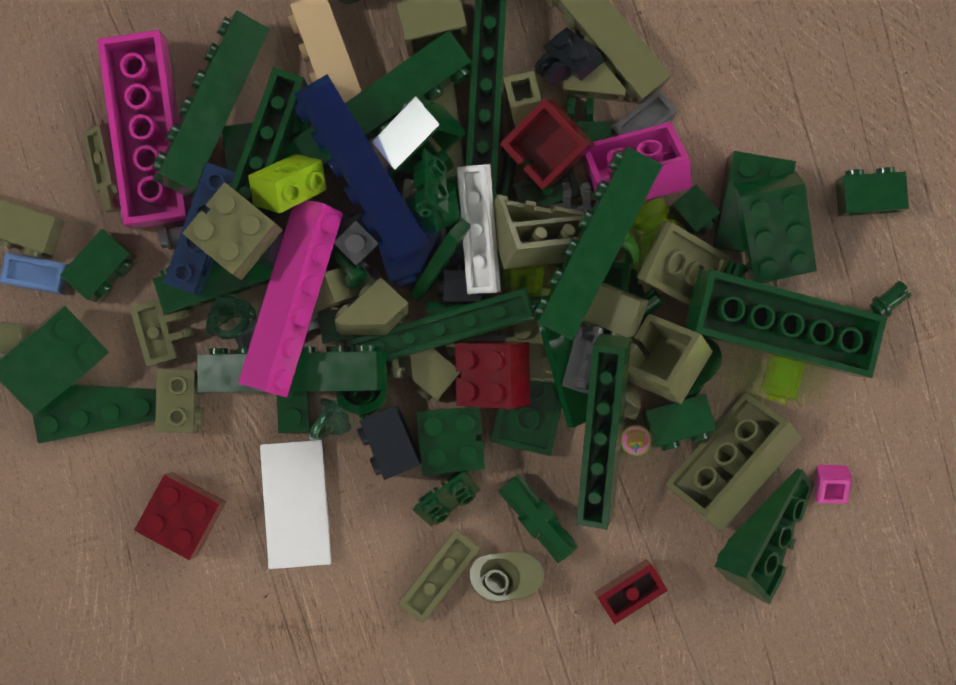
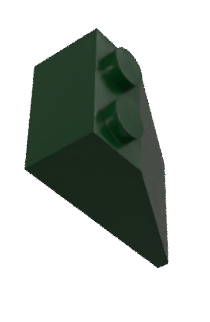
M733 151L727 157L719 205L720 213L717 217L713 247L744 252L734 185L795 172L796 161L740 151Z
M60 306L0 359V382L34 416L85 375L109 352L66 306Z

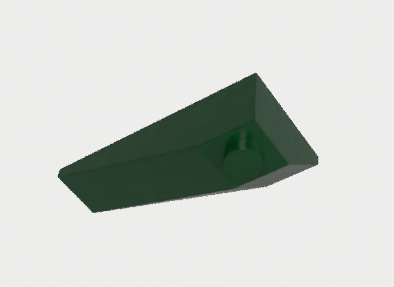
M797 468L728 539L724 549L719 552L717 562L714 565L727 580L769 605L787 567L782 566L787 548L793 550L796 541L792 539L795 523L803 519L814 486L802 469Z

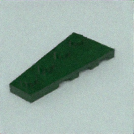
M71 385L33 416L37 442L45 443L155 421L156 389Z

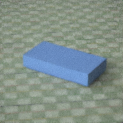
M5 252L0 283L63 295L65 280L60 274L66 269L68 264Z

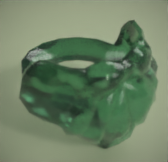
M218 296L208 313L206 321L207 333L221 339L229 340L236 338L248 328L250 319H256L255 309L246 300L237 296ZM241 317L240 323L235 328L230 330L220 329L231 318Z
M322 398L321 403L325 408L310 426L309 439L312 441L323 439L329 434L341 435L352 428L348 412L340 407L337 400Z

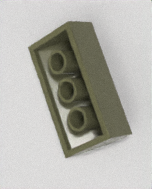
M747 392L740 397L716 425L717 430L709 433L710 438L704 439L665 484L720 533L802 440V437L789 421Z

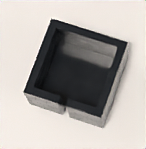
M399 405L360 420L362 427L358 428L357 431L363 445H370L374 456L369 459L376 476L382 474L383 479L386 480L421 464V457Z

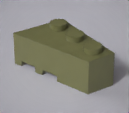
M497 195L493 202L497 250L504 269L566 261L568 257L563 254L569 241L572 238L577 240L582 230L578 224L584 214L583 211L558 206L549 209L536 206V202L526 200L525 203L509 201L507 196Z

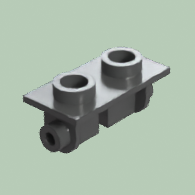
M591 326V329L579 327L574 337L562 383L563 387L588 394L593 344L599 334H604L602 328Z

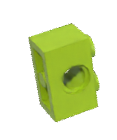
M299 154L291 155L248 175L253 205L278 213H282L327 190L322 160Z

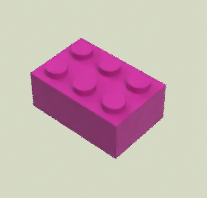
M671 122L593 142L595 146L583 157L585 175L593 195L601 180L607 182L612 172L608 166L615 152H622L626 147H630L663 165L645 201L692 188L690 158Z

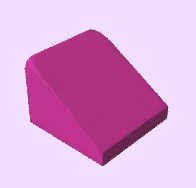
M817 466V503L848 504L852 476L847 466Z

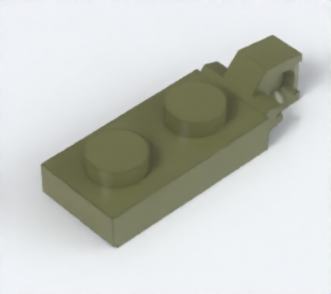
M100 123L83 133L95 192H100L102 196L104 211L119 212L121 211L109 123Z

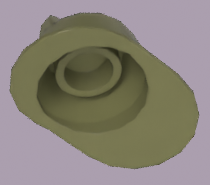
M513 551L479 557L473 562L469 570V580L472 588L483 600L489 603L500 604L509 600L523 599L535 594L543 583L544 571L540 562L534 556L525 552Z

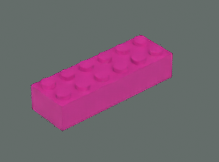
M160 30L97 39L123 225L131 229L184 222L191 206L190 195L186 197L152 180L156 172L152 165L160 151L165 153L170 143L165 138L172 124H179L168 39Z

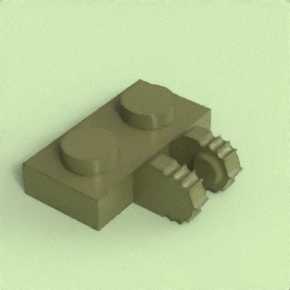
M159 299L129 307L146 367L179 359L174 341L197 335L196 328H185L175 333H172L169 323L183 321L191 317L190 309L166 315L163 313Z

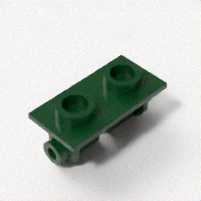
M425 148L422 149V159L418 160L413 166L415 189L418 190L415 193V210L421 217H429L437 209L447 215L449 214V194L446 186L447 169L439 157H435Z

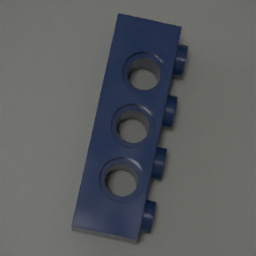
M206 162L163 281L164 284L202 296L214 259L182 233L201 210L206 214L209 212L210 208L206 204L224 182L231 186L235 175L234 171Z

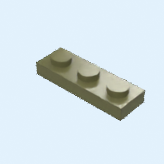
M455 529L402 597L398 605L421 623H424L478 553L480 547L459 530Z

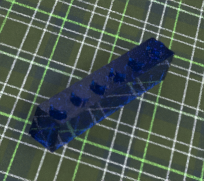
M328 74L296 92L294 95L299 103L294 108L303 123L308 120L312 123L315 131L310 133L320 150L326 147L332 158L327 162L337 178L343 175L349 186L344 188L353 205L360 202L366 212L360 217L370 233L377 230L383 240L377 245L386 260L393 257L398 264L430 245L429 240Z

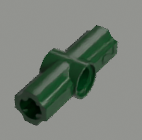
M519 474L498 490L503 499L517 513L518 520L530 535L540 541L557 563L565 560L578 548L573 538L559 524L558 517L542 498L539 499Z

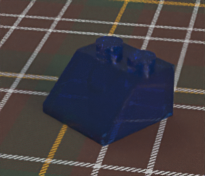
M423 230L378 245L389 282L393 286L398 285L400 289L416 285L417 279L423 274L443 239L441 230L438 232Z

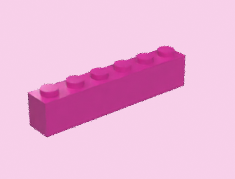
M308 200L292 207L238 384L287 398L343 216L342 212L324 203Z

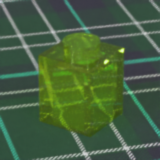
M776 355L768 356L760 392L768 394L767 400L786 404L787 399L796 400L805 363Z

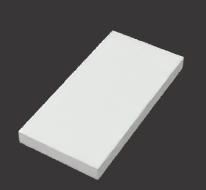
M323 440L261 444L260 455L268 568L278 569L332 564Z

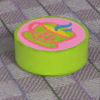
M630 425L622 431L621 448L627 454L640 456L649 450L652 439L645 427Z

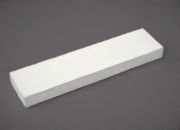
M490 164L457 167L461 219L463 218L471 224L470 230L463 239L467 294L500 292Z

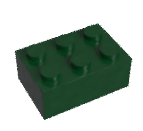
M795 171L734 185L746 266L752 281L765 283L816 272L817 267L806 186L799 174Z

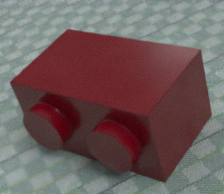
M645 559L594 593L615 625L667 592L668 589L652 564Z

